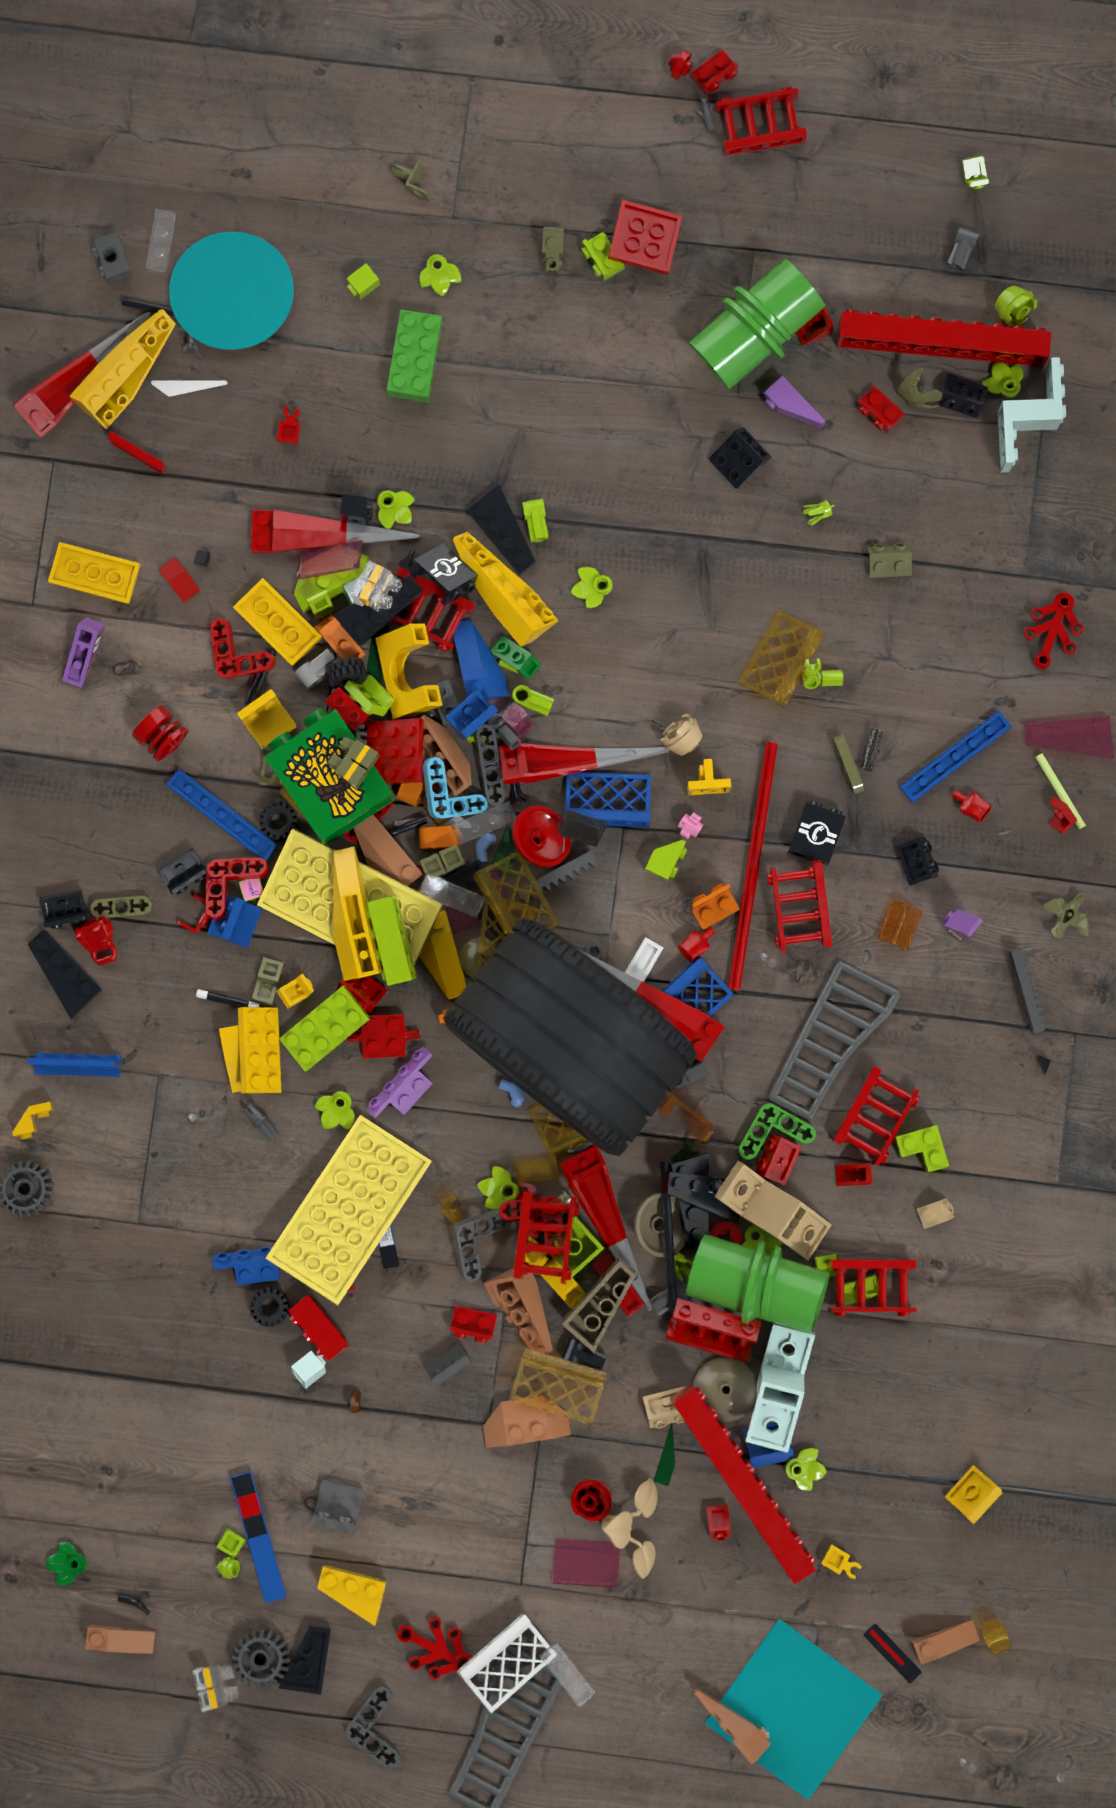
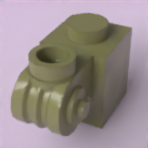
M543 227L542 253H546V257L542 260V265L545 268V272H559L561 266H563L559 253H563L564 227Z

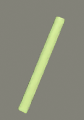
M1043 753L1035 757L1060 800L1069 806L1077 818L1075 822L1077 828L1085 827L1084 821Z

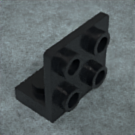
M743 427L735 430L711 455L709 461L737 489L759 466L766 464L772 457Z

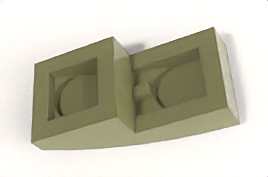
M263 957L252 1002L273 1006L283 970V962Z

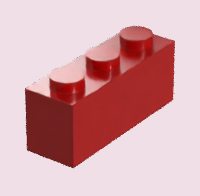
M310 1294L288 1310L291 1314L289 1319L296 1327L298 1325L304 1330L302 1335L309 1343L313 1341L317 1346L316 1353L323 1360L327 1359L330 1361L350 1345Z

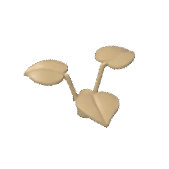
M651 1478L643 1482L636 1491L635 1506L638 1509L636 1512L629 1513L624 1511L617 1516L608 1514L602 1520V1529L609 1536L615 1547L624 1548L629 1541L637 1545L638 1549L633 1554V1565L636 1573L642 1579L647 1577L653 1567L656 1557L655 1547L650 1541H645L642 1544L633 1539L630 1531L632 1530V1517L639 1516L642 1513L643 1517L648 1518L656 1508L658 1499L657 1488Z

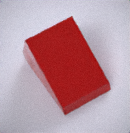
M823 308L796 332L802 346L832 335L834 325L827 309Z
M173 558L158 570L183 603L200 592L198 586L176 558Z
M871 1163L836 1165L837 1186L872 1185Z

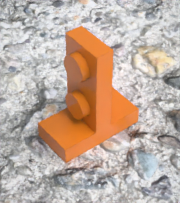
M329 614L314 627L342 660L343 658L349 659L350 657L361 659L365 655L363 650L332 615Z

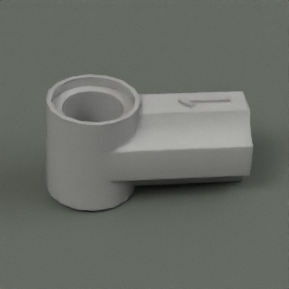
M326 649L314 660L306 662L299 667L295 674L309 690L322 680V677L327 674V667L331 666L333 662L336 663L337 659Z

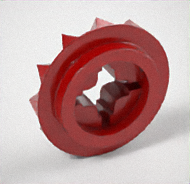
M730 1222L716 1224L709 1233L710 1236L719 1238L717 1235H725L730 1230L729 1238L735 1244L742 1245L743 1242L741 1230Z

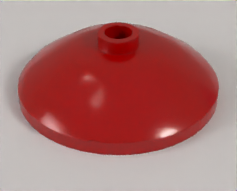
M543 806L529 807L517 816L513 824L512 835L515 847L520 855L532 865L542 868L553 867L561 863L568 855L571 846L570 832L565 821L555 811Z

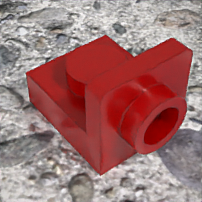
M1055 796L1049 803L1053 807L1052 813L1056 817L1049 824L1059 833L1063 834L1077 821V818L1069 806Z
M728 1505L706 1507L710 1539L724 1541L730 1538L731 1525Z

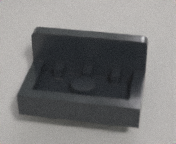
M193 848L157 870V873L172 895L175 893L177 895L181 894L188 888L187 885L193 881L195 883L201 881L206 877L205 873L208 872Z
M82 889L40 897L44 927L54 929L66 923L80 924L87 918V909Z

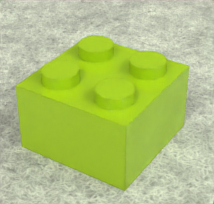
M576 1216L574 1217L568 1266L572 1267L571 1277L577 1274L604 1249ZM561 1235L558 1237H552V1239L554 1240V1246H559L557 1244L556 1238H561ZM564 1256L555 1258L563 1266Z

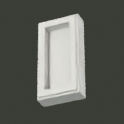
M645 937L625 973L644 982L661 954L663 947Z

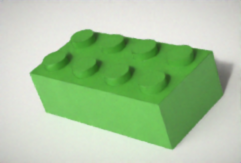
M400 310L387 385L388 397L429 403L443 324L442 316Z

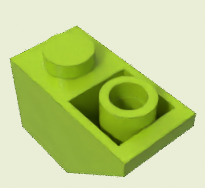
M680 840L655 849L645 868V872L667 882L670 877L674 879L679 868L675 865L679 858L683 860L688 848L684 847L686 841Z

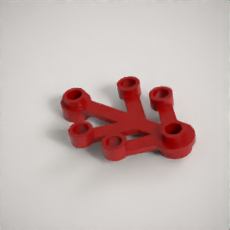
M1067 592L1057 594L1053 603L1043 608H1034L1030 614L1032 620L1040 621L1044 615L1056 611L1052 620L1034 628L1028 627L1023 633L1024 638L1031 641L1037 635L1049 630L1041 653H1038L1033 659L1034 667L1038 670H1045L1051 664L1049 654L1057 634L1063 645V652L1066 655H1072L1076 651V644L1070 641L1062 624L1064 614L1071 626L1070 632L1072 635L1078 636L1084 630L1083 625L1077 621L1072 611L1075 604L1074 598ZM1061 599H1066L1068 605L1063 606L1060 602ZM1039 611L1041 617L1036 618L1034 612ZM1079 626L1080 632H1075L1073 627ZM1028 630L1033 631L1034 636L1028 637L1026 632ZM1067 645L1073 647L1072 652L1066 650ZM1040 657H1044L1046 659L1045 664H1041L1039 662Z
M432 1617L428 1623L437 1644L414 1633V1629L407 1624L400 1626L397 1631V1638L402 1643L411 1641L433 1652L421 1657H411L409 1660V1667L411 1669L417 1670L422 1665L443 1658L452 1662L442 1667H430L428 1676L432 1680H437L440 1676L454 1671L457 1672L462 1667L460 1665L462 1659L468 1662L473 1658L464 1651L460 1639L461 1631L458 1627H451L448 1631V1637L453 1640L456 1654L447 1649L441 1630L442 1622L439 1617ZM437 1620L439 1626L436 1628L432 1627L431 1621ZM404 1629L410 1631V1635L408 1637H404L402 1635V1631ZM457 1630L458 1636L454 1638L450 1635V1632ZM413 1659L419 1660V1666H412L411 1661ZM432 1669H437L439 1675L433 1677L430 1672Z

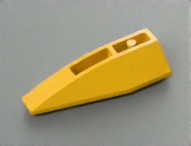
M163 309L159 310L119 343L69 397L82 411L104 429H107L136 396L176 323Z
M465 532L453 538L461 560L478 574L475 584L481 597L521 647L536 640L558 622V619L540 599L539 595L470 533Z
M355 846L333 851L334 942L344 981L381 973L383 965L382 961H379L376 949L378 945L377 941L372 937L371 928L373 925L366 913L368 899Z

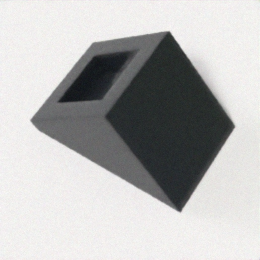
M197 551L194 564L208 567L211 556L210 552Z
M1038 1055L1036 1058L1045 1075L1051 1060Z

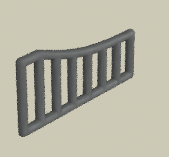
M837 961L768 1095L769 1100L809 1121L814 1120L824 1098L846 1062L870 1034L891 1015L901 996V992L842 961ZM841 971L890 995L886 1006L884 1007L837 983L836 981ZM831 990H834L879 1013V1015L869 1023L826 1000ZM823 1008L864 1030L854 1039L817 1020ZM814 1027L849 1046L842 1055H839L807 1038ZM804 1046L836 1062L830 1073L798 1058L802 1047ZM793 1065L824 1080L819 1092L788 1076ZM784 1084L814 1099L809 1111L779 1096Z
M509 1644L505 1649V1653L507 1652L517 1657V1647ZM521 1650L520 1659H532V1655ZM500 1652L496 1657H502V1652ZM493 1659L491 1661L489 1672L500 1673L501 1659ZM546 1664L541 1671L556 1678L550 1690L530 1679L523 1685L546 1698L540 1709L513 1695L506 1700L511 1705L536 1717L530 1729L497 1711L490 1713L483 1704L478 1727L469 1751L448 1792L451 1798L470 1808H489L459 1792L464 1780L495 1796L490 1808H500L566 1679L564 1672ZM504 1666V1673H516L510 1668ZM488 1675L487 1688H498L495 1686L497 1675ZM506 1676L515 1681V1676ZM518 1677V1682L524 1677ZM487 1690L486 1700L491 1706L493 1696L498 1697L499 1691ZM491 1718L525 1736L526 1738L520 1749L485 1731L488 1719ZM482 1739L515 1756L511 1767L508 1768L478 1752ZM474 1760L506 1776L500 1788L469 1772Z

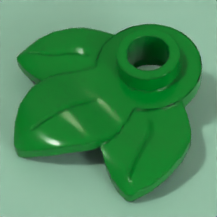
M59 1542V1553L49 1556L45 1562L49 1570L57 1573L56 1584L60 1586L71 1584L75 1580L76 1575L82 1574L87 1567L86 1558L82 1554L77 1553L74 1545L69 1542ZM74 1560L78 1563L77 1568L73 1565Z

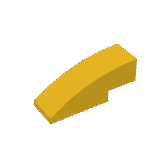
M239 1025L220 1028L219 1032L232 1093L241 1092Z

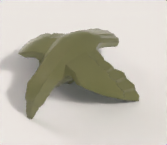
M920 367L902 381L897 392L899 396L908 402V406L922 409L937 408L939 405H925L924 403L940 401L942 393L939 390L935 389L923 393L920 392L924 389L922 386L917 389V382L923 374V368Z
M1084 893L1075 896L1068 904L1063 898H1057L1043 905L1044 911L1052 912L1057 917L1055 926L1050 930V935L1054 940H1061L1065 929L1069 926L1076 928L1083 937H1089L1090 929L1087 915L1079 912V908L1084 901Z

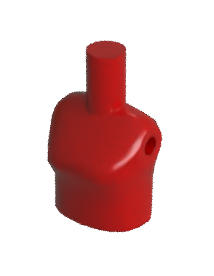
M956 790L952 795V798L962 803L959 808L960 812L978 823H981L992 809V805L984 801L975 792L970 793L966 797Z
M709 927L702 934L698 931H693L678 945L679 952L686 960L691 963L694 962L710 948L707 940L715 934V930Z

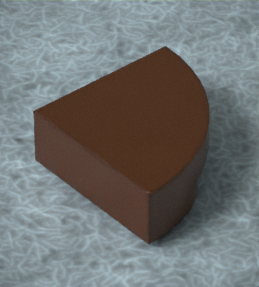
M352 1390L350 1413H358L360 1411V1390Z

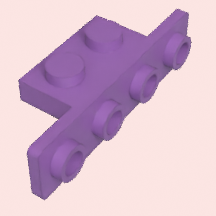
M425 1047L414 1052L412 1059L399 1069L392 1081L385 1084L383 1091L370 1101L366 1110L376 1118L391 1103L405 1115L433 1084L419 1071L433 1054Z

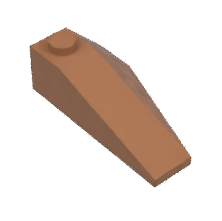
M374 815L354 827L355 834L369 867L406 886H409L422 875L420 870Z
M514 1268L483 1283L492 1302L497 1308L500 1306L507 1314L506 1319L509 1323L513 1322L520 1330V1337L535 1355L548 1353L553 1350L538 1284L533 1274L528 1273V1275H524L523 1280L513 1278Z
M698 1688L694 1690V1694L709 1713L716 1717L721 1728L727 1734H730L733 1743L751 1765L755 1763L771 1745L768 1740L771 1736L763 1727L758 1728L756 1724Z

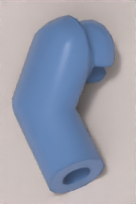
M485 833L476 843V855L481 863L488 862L486 850L490 845L496 843L497 839L494 834Z
M501 1079L498 1089L510 1093L513 1106H521L525 1098L522 1090L514 1083Z

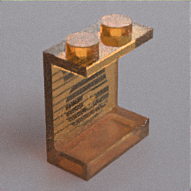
M671 1095L658 1114L666 1118L676 1105L706 1127L696 1141L699 1144L702 1141L706 1143L714 1133L711 1130L714 1125Z

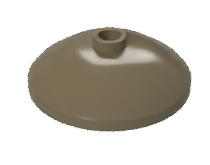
M662 1193L648 1196L638 1207L634 1218V1233L639 1245L645 1252L655 1257H666ZM671 1197L674 1254H676L685 1246V1240L676 1199Z
M728 1357L712 1359L699 1369L693 1382V1387L696 1388L698 1386L707 1398L704 1401L706 1406L710 1404L719 1416L716 1421L731 1422L738 1420L751 1410L756 1401L757 1382L755 1376L746 1364ZM724 1386H728L730 1388V1392L728 1394L722 1393V1388Z

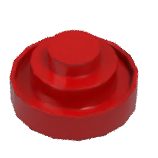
M684 50L677 55L673 54L670 58L668 65L672 72L671 77L675 80H679L682 75L686 77L693 64L690 60L691 52Z

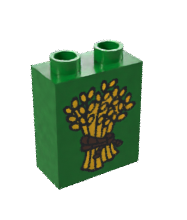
M321 708L303 720V724L307 729L292 738L289 732H284L269 742L267 747L271 753L265 756V759L323 845L328 846L396 799L375 766L372 767L370 772L367 771L368 774L358 789L336 775L335 770L328 764L329 759L333 754L343 759L347 752L339 748L340 743L344 737L356 741V738L336 709L327 714L325 709Z

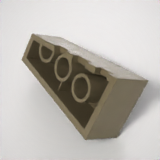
M619 1256L562 1319V1325L592 1352L595 1353L601 1338L604 1336L609 1323L636 1275L635 1270Z

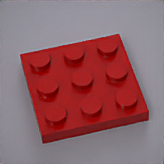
M622 199L608 259L668 275L682 216Z
M424 719L367 722V746L379 753L380 757L374 766L387 785L422 783Z

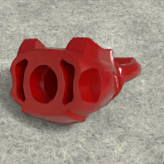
M100 916L91 919L75 929L76 940L85 950L90 951V955L96 964L102 966L116 961L118 954L113 943L114 929L107 917ZM108 948L112 952L111 954L102 956L100 958L97 957V952L104 951Z

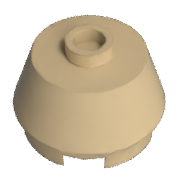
M689 714L682 715V721L671 723L663 732L664 737L660 739L664 743V748L680 756L695 750L703 736L696 719L691 718Z

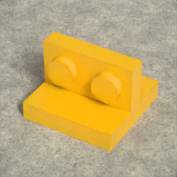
M704 759L702 765H699L698 768L699 781H688L687 796L729 793L731 778L714 780L712 759Z
M973 1465L944 1497L970 1522L975 1524L1003 1492Z

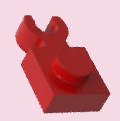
M285 406L284 415L286 421H279L277 442L298 445L301 423L295 421L300 417V410L296 408V413L289 415V408Z

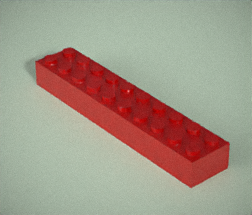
M848 309L846 312L842 311L839 320L837 347L1044 367L1050 356L1052 332L1046 331L1045 328H1034V330L1025 329L1024 326L1009 328L1003 324H992V326L977 321L968 324L957 319L947 322L936 317L927 320L915 315L906 318L900 317L899 314L895 313L885 316L879 315L878 312L874 311L864 314L858 313L857 310Z
M690 1384L669 1398L794 1585L815 1572L816 1569L813 1564L816 1561L806 1548L804 1550L801 1548L804 1543L794 1530L792 1532L789 1530L792 1525L782 1512L780 1514L777 1512L780 1507L770 1494L768 1496L765 1494L768 1489L758 1476L754 1478L752 1475L755 1473L754 1468L746 1458L742 1460L740 1457L743 1455L742 1450L734 1440L730 1442L728 1438L731 1434L722 1422L718 1424L716 1420L719 1416L710 1404L706 1406L704 1401L707 1398L698 1386L694 1388Z

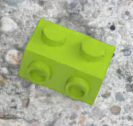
M368 675L362 684L348 681L344 686L350 693V698L359 702L362 705L361 709L369 715L373 713L384 716L394 702V698L371 675Z

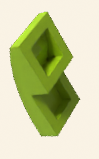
M326 590L307 599L316 620L335 611Z

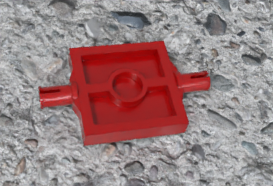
M404 1014L369 1015L371 1019L362 1026L360 1033H353L349 1036L356 1038H348L347 1040L348 1042L361 1043L363 1059L406 1057L407 1039H420V1035H412L420 1034V1030L407 1031Z

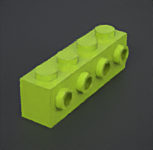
M397 895L367 902L366 913L372 921L371 933L373 939L377 941L378 948L376 953L379 961H382L383 969L381 973L383 980L389 986L416 979L417 976Z

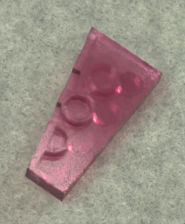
M1110 716L1025 724L1027 746L1114 758Z

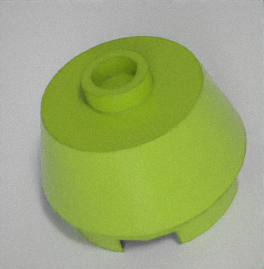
M1018 286L1007 288L1001 293L995 303V309L1001 322L1009 327L1011 325L1020 326L1029 319L1026 315L1031 309H1036L1037 300L1033 297V293Z

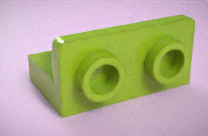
M604 232L588 241L586 239L582 241L583 248H581L583 256L586 260H591L593 272L597 277L601 276L603 281L625 269L623 263L608 259L611 243Z

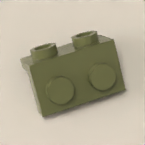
M896 543L894 546L875 544L873 547H868L870 578L912 576V551L909 545L905 543Z

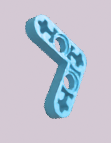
M438 757L428 758L424 761L423 774L428 812L431 817L442 819L483 813L487 809L488 802L483 795L477 794L448 798L443 761ZM430 765H437V769H430ZM431 776H439V778L431 779ZM435 782L439 783L441 787L438 794L432 791V785ZM441 797L442 800H434V798ZM456 801H460L462 804V810L459 813L454 810V803ZM476 801L480 802V806L469 807L468 804ZM436 807H442V811L436 812Z

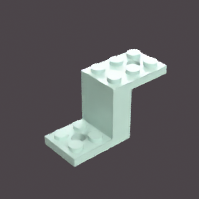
M1060 357L1051 358L1045 368L1047 399L1003 401L999 407L998 429L1001 472H1009L1012 466L1015 465V461L1018 460V450L1014 448L1017 431L1057 430L1060 423L1063 422V418L1066 417V406L1062 405V397H1065V385L1061 384V377L1064 376V365L1060 364Z
M773 1323L757 1379V1399L748 1428L746 1442L788 1453L805 1393L804 1374L815 1338L814 1332L808 1334ZM786 1344H792L795 1350L792 1353H785L782 1348ZM769 1421H775L779 1426L776 1430H769L766 1424Z

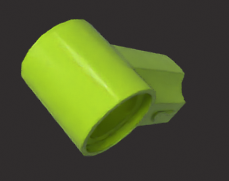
M543 498L522 502L531 542L547 540L548 530L545 522L546 513Z
M525 685L517 686L513 690L511 697L512 702L517 707H524L544 716H548L554 701L553 698L530 690ZM520 691L526 693L527 699L525 701L518 700L516 693Z

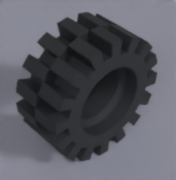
M354 657L349 659L343 658L342 661L337 660L336 663L333 662L331 666L327 667L330 686L334 689L338 687L346 689L344 686L348 681L364 683L367 679L364 661L357 657L355 659Z
M280 801L269 803L260 813V828L269 839L271 838L274 841H284V839L288 838L291 830L298 827L297 815L287 803H280ZM280 813L286 817L287 822L282 829H274L271 826L270 820L273 815Z
M275 1288L259 1290L250 1301L251 1316L256 1323L262 1326L272 1327L282 1323L289 1312V1301L286 1295ZM266 1299H273L278 1305L277 1312L272 1316H267L262 1312L261 1305Z

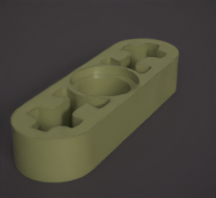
M841 734L833 737L834 747L853 794L863 792L864 786L844 735Z
M146 896L97 899L91 904L90 910L96 918L100 916H105L108 919L146 916L151 913L153 903ZM142 900L148 904L145 911L142 912L140 908H133L135 912L131 913L132 905L130 901H133L134 905H140ZM109 902H113V914L110 915V910H104L102 915L95 911L99 904L102 903L103 907H110ZM119 902L127 903L128 909L125 913H118L116 911V905Z

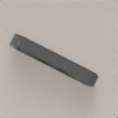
M483 724L475 731V740L484 797L489 805L498 806L503 803L505 793L496 735L492 726ZM483 728L486 731H490V735L487 736V743L492 741V745L481 747V743H485L484 737H480V732H483ZM485 749L493 751L494 757L491 761L483 758V751ZM488 770H494L497 773L495 781L490 782L487 780L486 773ZM498 783L499 787H495V793L500 794V798L494 803V800L489 798V795L493 794L492 788L488 789L487 785Z

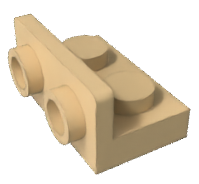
M685 1387L643 1397L650 1428L659 1429L670 1423L685 1422L669 1399Z

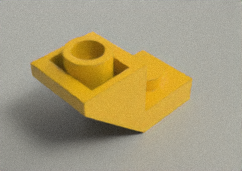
M53 1102L29 1106L13 1130V1136L19 1137L20 1140L32 1138V1133L37 1132L34 1115H37V1118L50 1116L49 1112L55 1111Z
M552 1258L545 1265L546 1267L562 1268L555 1258ZM541 1275L570 1309L586 1294L572 1277L564 1285L561 1284V1277Z

